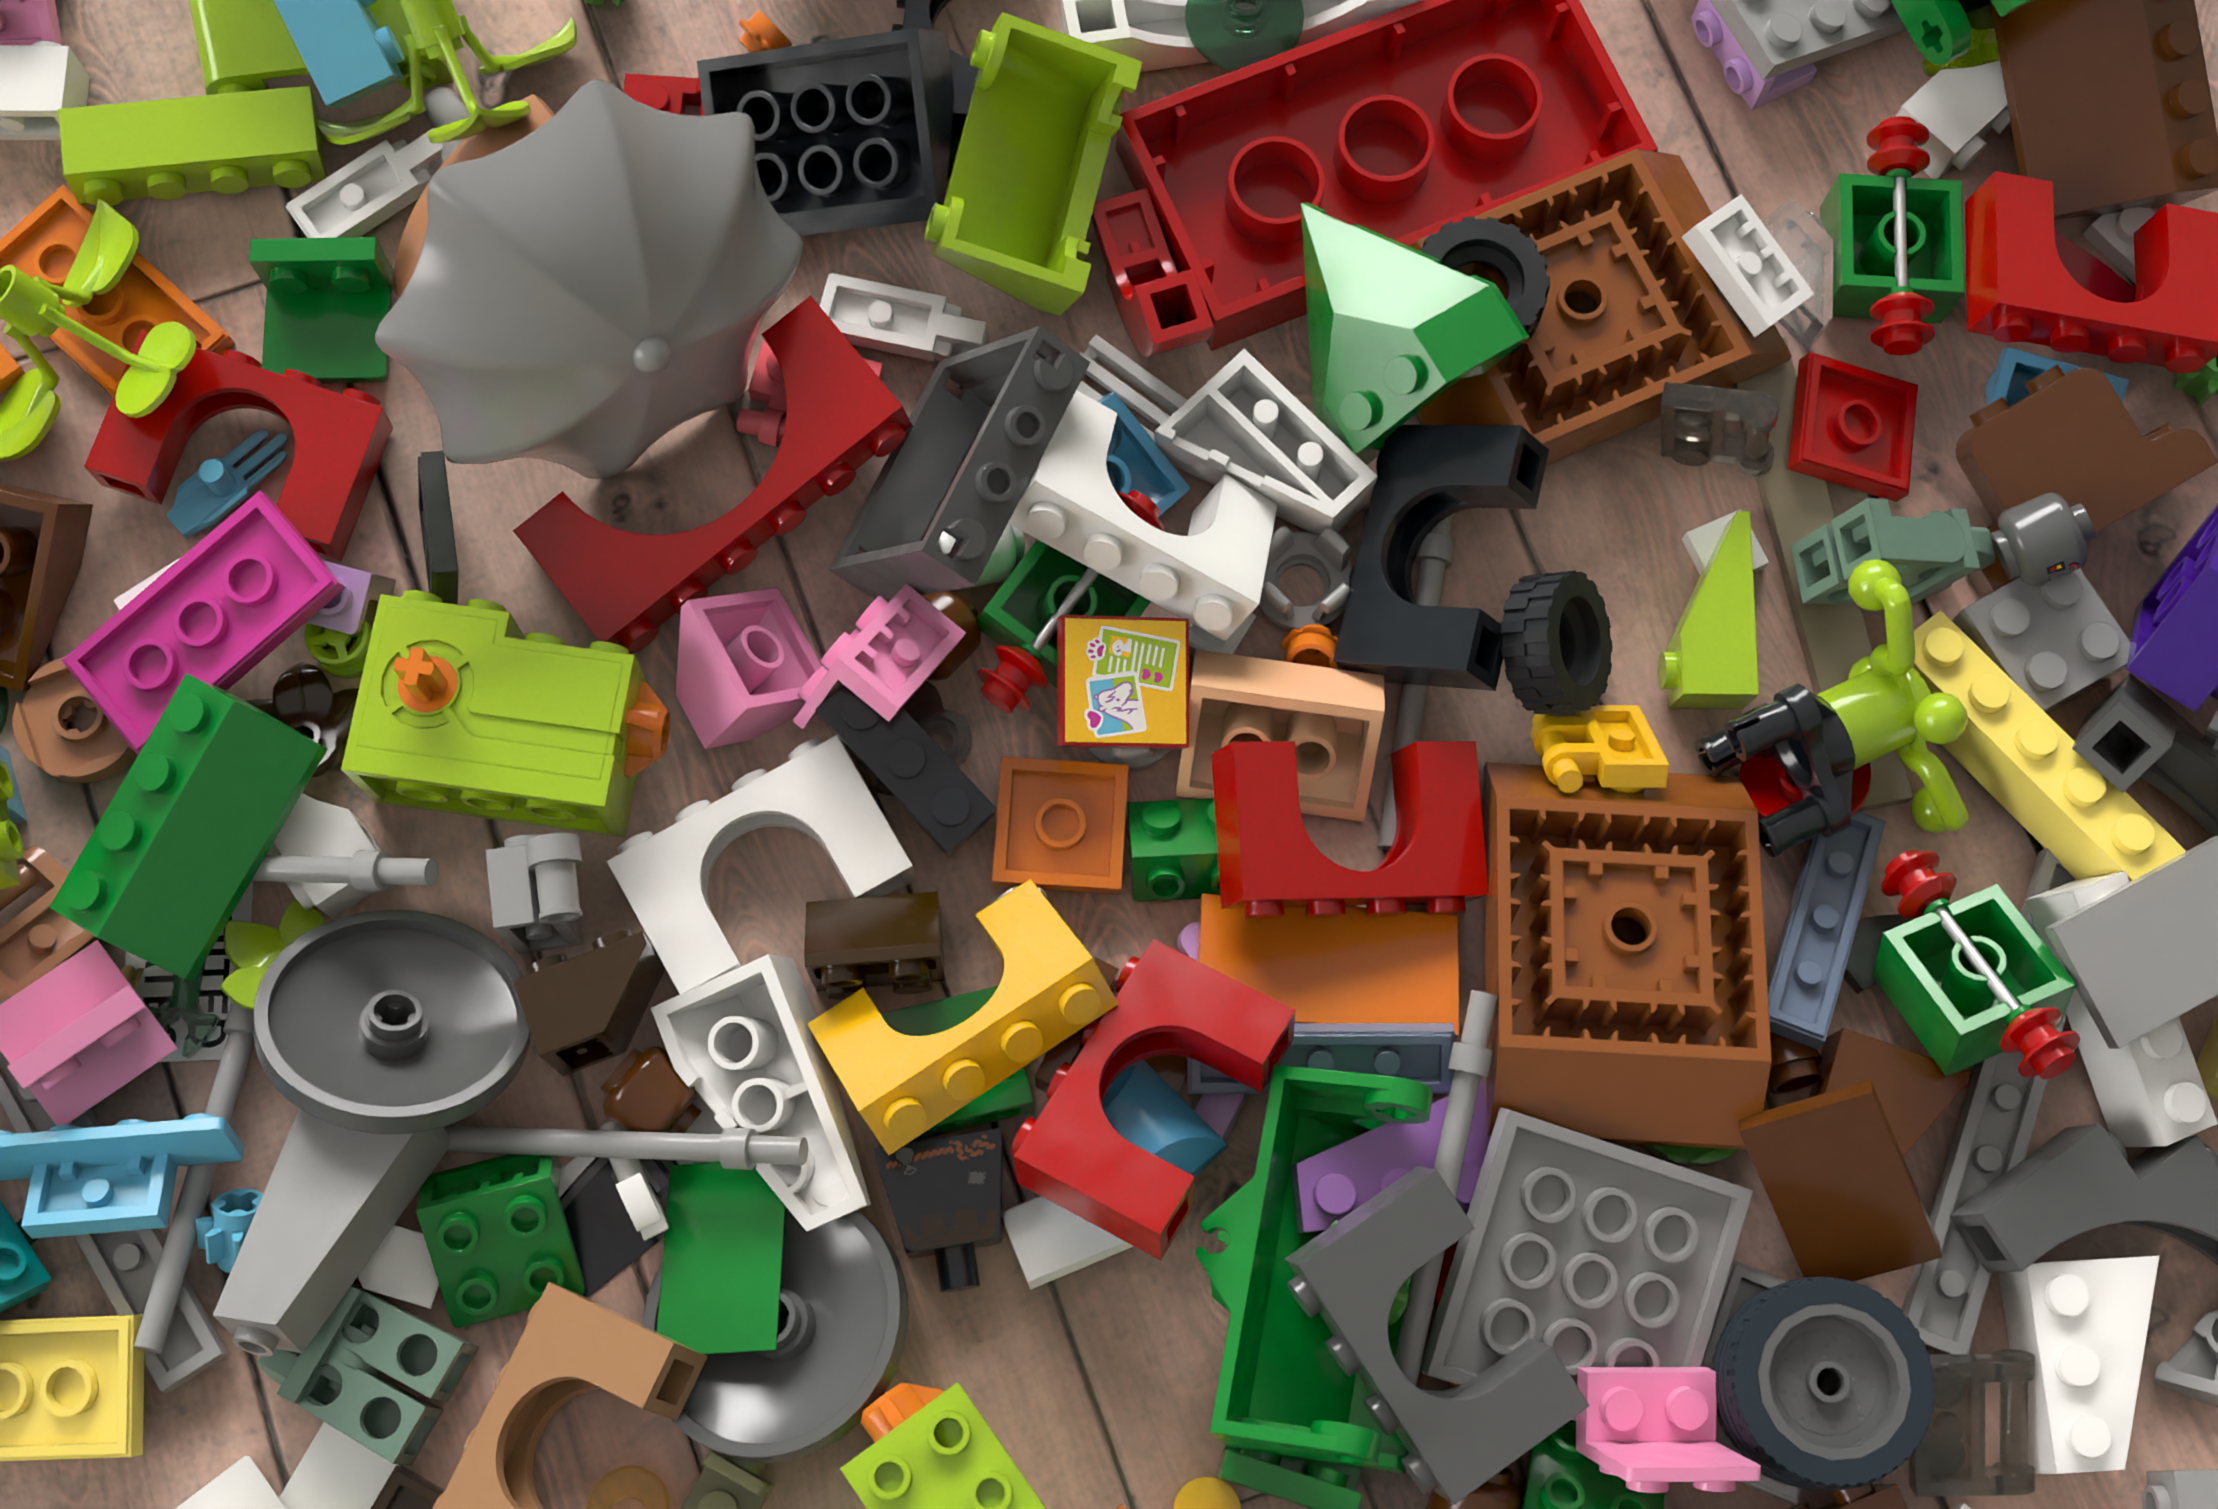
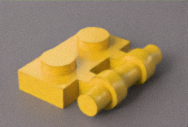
M1639 705L1590 706L1591 710L1576 712L1575 716H1555L1553 713L1535 714L1533 716L1530 732L1532 744L1536 752L1542 756V767L1548 780L1554 785H1558L1561 791L1573 793L1579 790L1583 784L1582 775H1596L1602 788H1611L1624 793L1638 792L1643 788H1666L1669 763Z

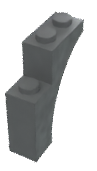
M2101 1123L2067 1127L1951 1214L1950 1218L1988 1273L2022 1272L2060 1243L2083 1232L2116 1223L2156 1230L2179 1239L2218 1265V1155L2209 1146L2202 1143L2198 1135L2186 1137L2168 1146H2152L2128 1164L2127 1152L2124 1146L2113 1134L2106 1131Z

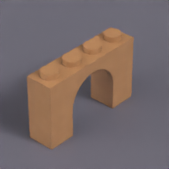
M548 1282L541 1298L529 1312L526 1328L509 1362L502 1368L496 1379L495 1391L477 1427L472 1430L465 1441L463 1455L445 1491L436 1500L432 1509H544L534 1485L533 1465L535 1451L547 1423L564 1404L583 1393L594 1390H606L641 1409L677 1421L708 1356L589 1298Z

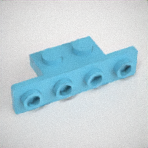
M203 1113L191 1114L184 1117L183 1120L148 1122L139 1119H126L112 1126L81 1128L74 1125H57L50 1128L49 1131L16 1134L0 1130V1181L31 1178L21 1227L32 1239L167 1228L178 1166L241 1161L243 1159L244 1144L225 1118Z

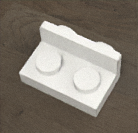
M1742 194L1695 225L1682 236V239L1754 337L1814 295V292Z

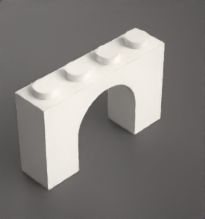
M1076 390L1008 524L1177 616L1189 618L1190 623L1226 641L1260 603L1278 503L1224 474L1193 511L1188 536L1170 534L1151 526L1125 505L1116 493L1108 476L1106 458L1117 413Z
M837 735L823 742L822 738H814L804 742L788 755L790 761L768 773L765 769H758L744 775L732 785V793L712 804L708 800H702L689 805L675 816V824L655 835L650 831H646L629 838L618 847L617 852L619 855L607 861L679 994L741 967L712 913L708 888L713 866L722 851L736 838L749 831L775 826L791 828L806 834L826 852L852 898L890 895L916 880L912 863Z

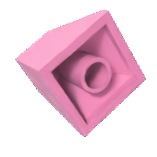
M779 588L687 600L681 606L675 696L704 749L752 740L797 716L806 703L797 694L822 665Z

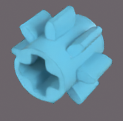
M248 1188L226 1191L210 1203L211 1216L196 1219L198 1249L206 1250L208 1264L217 1262L221 1270L227 1273L231 1272L263 1196L260 1191Z

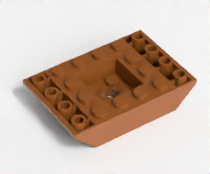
M1635 149L1475 216V219L1496 218L1499 219L1498 222L1508 226L1511 223L1520 228V233L1525 237H1531L1535 241L1539 254L1541 256L1544 255L1548 264L1546 269L1547 276H1550L1548 300L1537 330L1531 339L1528 338L1524 342L1523 348L1515 354L1510 352L1503 360H1500L1484 374L1458 380L1416 413L1422 425H1521L1549 449L1546 465H1549L1790 361L1792 355L1775 324L1758 336H1753L1682 239L1685 233L1710 216L1712 212L1680 155ZM1428 236L1417 240L1410 247L1421 251L1424 240ZM1472 263L1456 270L1467 276L1476 275L1495 283L1507 301V283L1496 269L1485 264ZM1573 291L1587 292L1594 297L1598 308L1588 314L1576 313L1566 304L1565 296Z
M1485 762L1483 767L1484 843L1489 895L1485 896L1486 993L1498 996L1487 1049L1494 1051L1489 1076L1486 1078L1487 1136L1492 1135L1499 1109L1502 1107L1606 1142L1747 1150L1739 1132V1120L1764 1111L1772 1059L1758 810L1740 778L1736 776H1718L1713 778L1710 775L1668 773L1666 788H1643L1638 792L1624 793L1611 788H1602L1596 775H1582L1583 784L1580 789L1573 793H1565L1559 789L1558 785H1554L1548 780L1542 765ZM1618 917L1635 919L1642 925L1645 931V941L1638 945H1628L1621 942L1612 931V920Z

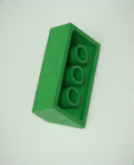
M186 673L52 901L50 908L95 937L184 979L194 981L326 753L327 748L234 694Z

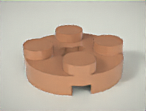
M66 656L60 657L42 666L27 682L32 687L25 694L22 705L16 702L12 715V726L16 743L29 761L60 782L81 784L106 779L124 769L138 755L61 661ZM85 705L91 712H97L96 720L92 722V726L84 732H80L78 729L68 730L67 723L76 718V707Z

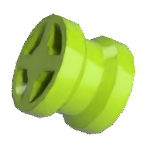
M364 618L361 632L358 635H351L307 623L304 631L305 645L310 654L319 661L323 669L334 677L343 679L357 678L363 673L373 627ZM351 637L355 638L353 644L349 648L350 651H348L347 644L350 642Z

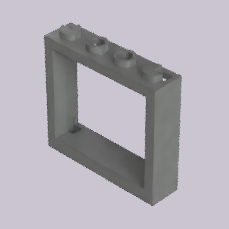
M1041 326L939 361L909 417L912 426L905 431L906 435L901 444L890 453L829 570L873 599L880 595L887 601L891 600L906 583L920 595L976 586L1091 362ZM949 378L960 385L959 389H961L958 398L944 389ZM992 406V408H991V410H990V412H989V414H988V416H987V418H986V420H985L983 426L981 427V429H980V431H979V433H978V435H977V437H976V439H975V441H974V443H973L971 449L969 450V452H968V454H967V456H966V458H965V460H964V462H963V464H962L960 470L958 471V473H957V475H956V477H955V479H954V481H953V483H952V485H951L949 491L947 492V494H946V496H945V498H944V500H943V502H942V504H941V506H940L938 512L936 513V515H935V517H934V519H933V521H932V523H931V525H930V527H929V529H928L926 535L924 536L923 540H921V538H922V536L924 535V533H925V531H926V529H927V527H928V525H929V523H930V521H931L933 515L935 514V512H936V510H937V508H938V506H939V504H940V502H941V500H942V498H943L945 492L947 491V489H948V487H949V485H950V483H951V481H952V479H953V477H954L956 471L958 470V468H959V466H960V464H961V462H962V460H963V458H964V456H965L967 450L969 449V447H970V445H971V443H972V441H973V439H974V437H975V435H976L978 429L980 428V426H981V424H982V422H983V420H984V418H985V416H986V414H987L989 408ZM943 531L956 539L950 553L946 554L935 548ZM858 549L861 550L862 552H864V553L856 554L857 551H858Z

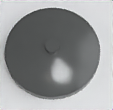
M377 910L341 917L320 925L300 936L288 945L267 969L257 990L254 1004V1042L256 1053L267 1077L284 1097L302 1111L334 1126L371 1134L389 1135L410 1134L444 1127L458 1122L490 1104L511 1084L521 1069L527 1055L531 1031L513 980L524 976L513 959L492 939L480 931L451 918L411 910Z
M785 1206L777 1350L704 1354L708 1356L685 1406L678 1420H672L677 1427L698 1443L724 1456L748 1462L776 1463L794 1460L820 1451L843 1438L860 1423L862 1411L884 1395L896 1373L905 1347L909 1319L908 1293L900 1262L892 1246L874 1223L857 1210L807 1232ZM662 1263L650 1287L642 1325L656 1332Z

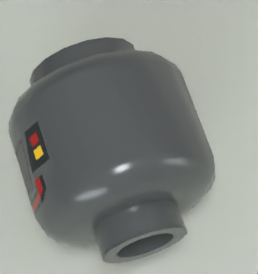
M2050 492L2004 510L1998 517V530L1990 533V538L2009 579L2020 577L2024 583L2038 586L2083 567L2087 561L2088 551L2086 542L2095 539L2096 534L2090 517L2081 503L2070 507L2061 495Z

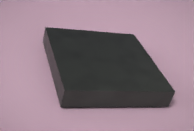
M443 451L421 452V457H418V504L429 593L440 597L442 603L458 605V563L445 456Z

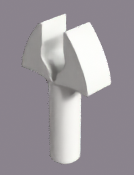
M613 1121L605 1123L599 1129L624 1131ZM609 1158L619 1182L616 1184V1188L637 1232H641L644 1241L668 1230L669 1226L661 1202L649 1185L639 1159Z

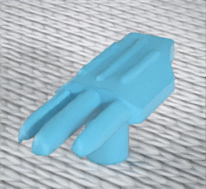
M266 430L254 433L224 458H213L204 461L197 472L178 486L174 504L165 516L186 539L205 528L213 526L249 497L252 489L285 461L287 453L286 451H281L245 480L247 476L275 455L287 443L286 434H278L236 469L233 466L268 437Z

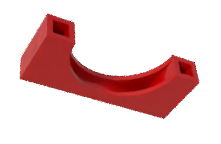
M811 295L761 334L775 355L783 375L787 401L786 424L778 453L769 471L754 491L737 507L724 516L692 530L663 535L639 534L613 528L596 520L581 510L562 491L513 530L599 641L621 645L629 650V654L644 649L658 635L657 628L675 613L680 614L681 606L687 600L706 598L708 594L707 588L726 573L733 575L742 571L756 558L757 548L775 534L782 536L794 530L805 519L807 515L806 509L825 494L830 497L843 491L856 477L855 470L874 455L876 457H883L889 454L904 440L905 431L912 426V423L903 406Z

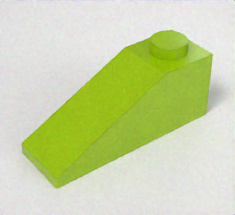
M1737 511L1724 527L1707 566L1701 573L1669 640L1666 652H1661L1659 655L1657 668L1658 684L1660 689H1668V709H1744L1759 695L1750 511Z

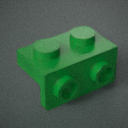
M1214 798L1127 802L1133 900L1138 902L1200 899L1202 893L1220 895Z

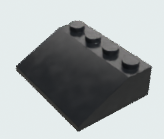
M917 27L697 61L703 115L741 112L748 114L752 118L755 126V160L764 191L779 217L800 236L928 221L934 204H944L955 95L948 32Z

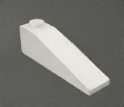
M767 954L651 1007L674 1070L688 1087H695L697 1093L715 1113L713 1118L723 1130L725 1128L755 1129L758 1136L805 1137L807 1139L808 1158L804 1165L756 1164L757 1172L807 1232L871 1205L831 1064L807 1025L817 1016L794 958Z

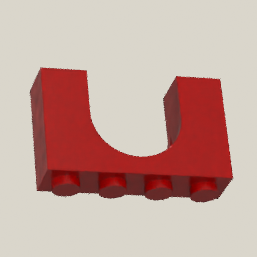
M1995 171L1965 202L1968 332L1993 336L1995 340L2004 343L2022 341L2050 346L2054 351L2060 353L2083 352L2106 356L2116 363L2139 362L2162 366L2169 372L2179 374L2197 372L2218 355V213L2167 203L2134 232L2135 300L2130 303H2121L2106 300L2092 294L2078 284L2064 267L2055 244L2052 181Z
M140 330L131 353L138 355L141 345L149 333L148 331ZM197 340L195 353L191 361L182 371L177 373V380L171 392L151 413L139 418H131L123 414L116 407L115 391L84 465L101 486L162 505L188 440L204 422L220 413L234 409L266 411L287 422L292 427L295 438L294 460L276 506L318 555L339 562L342 561L393 430V426L377 398L352 388H346L343 394L322 388L319 380L298 370L285 369L284 374L281 375L261 368L262 364L258 360L239 351L225 350L222 356L201 349L202 345ZM126 364L121 379L130 368V365Z
M1295 741L1231 742L1211 754L1221 909L1244 908L1245 919L1251 920L1283 917L1284 908L1306 907L1307 918L1346 915L1345 906H1366L1367 916L1370 917L1406 914V905H1426L1427 915H1453L1466 912L1465 902L1489 895L1476 741H1416L1391 753L1396 832L1387 855L1372 871H1357L1342 867L1323 855L1311 841L1304 827L1300 811Z
M1153 939L1140 959L1133 956L1125 964L1116 984V992L1118 994L1115 998L1119 1004L1086 1026L1081 1041L1082 1045H1084L1083 1049L1072 1065L1065 1062L1058 1068L1047 1090V1099H1049L1047 1105L1037 1120L1029 1117L1022 1124L1012 1143L1011 1154L1014 1155L1018 1184L1161 1261L1195 1205V1176L1134 1145L1112 1127L1102 1108L1109 1088L1122 1072L1137 1062L1155 1056L1178 1055L1202 1062L1262 1093L1272 1077L1274 1065H1279L1294 1040L1296 1010Z

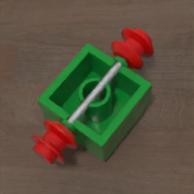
M1906 116L1887 118L1868 133L1866 138L1867 145L1877 152L1868 158L1867 168L1875 175L1840 173L1820 206L1821 316L1875 319L1883 322V325L1878 326L1871 332V342L1876 346L1882 347L1886 353L1897 356L1914 354L1922 349V345L1930 342L1935 336V330L1927 323L1941 324L1965 293L1962 182L1957 180L1912 178V176L1923 171L1930 164V155L1920 148L1927 143L1930 135L1927 127L1916 123L1913 118Z
M1131 490L1128 494L1116 492L1125 505L1139 518L1151 526L1164 531L1163 524L1158 519L1161 511L1150 498L1135 490ZM1037 539L975 620L981 632L999 644L994 649L1000 661L994 671L980 668L977 671L978 677L984 683L980 689L981 694L989 702L1006 713H1011L1015 707L1023 711H1029L1031 704L1025 694L1031 686L1045 689L1050 683L1057 689V618L1059 616L1140 617L1151 601Z
M1909 850L1895 857L1885 869L1886 876L1882 881L1881 891L1888 897L1902 895L1903 898L1897 908L1899 915L1906 919H1916L1883 932L1872 977L1946 1077L2001 1052L2016 1053L2020 1051L2024 1058L2018 1067V1072L2023 1077L2039 1075L2041 1079L2045 1080L2053 1078L2068 1069L2076 1060L2077 1056L2074 1050L2080 1042V1036L2075 1031L2059 1033L2056 1028L2060 1027L2077 984L1999 885L1995 884L1950 904L1949 900L1956 887L1957 879L1949 872L1935 874V870L1940 862L1936 852L1931 850L1922 852Z

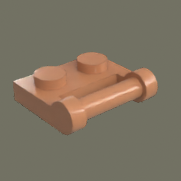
M32 845L23 852L22 858L16 860L20 885L0 890V911L33 886L47 891L0 928V999L3 1002L96 940L101 941V939L50 908L69 872L38 846Z

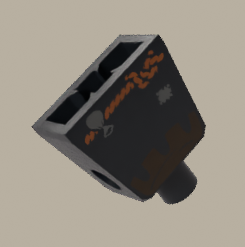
M1001 1128L909 1142L891 1155H888L883 1147L874 1148L875 1159L907 1256L909 1258L935 1255L941 1293L979 1287L980 1280L975 1248L1000 1244L1002 1239L1003 1142Z

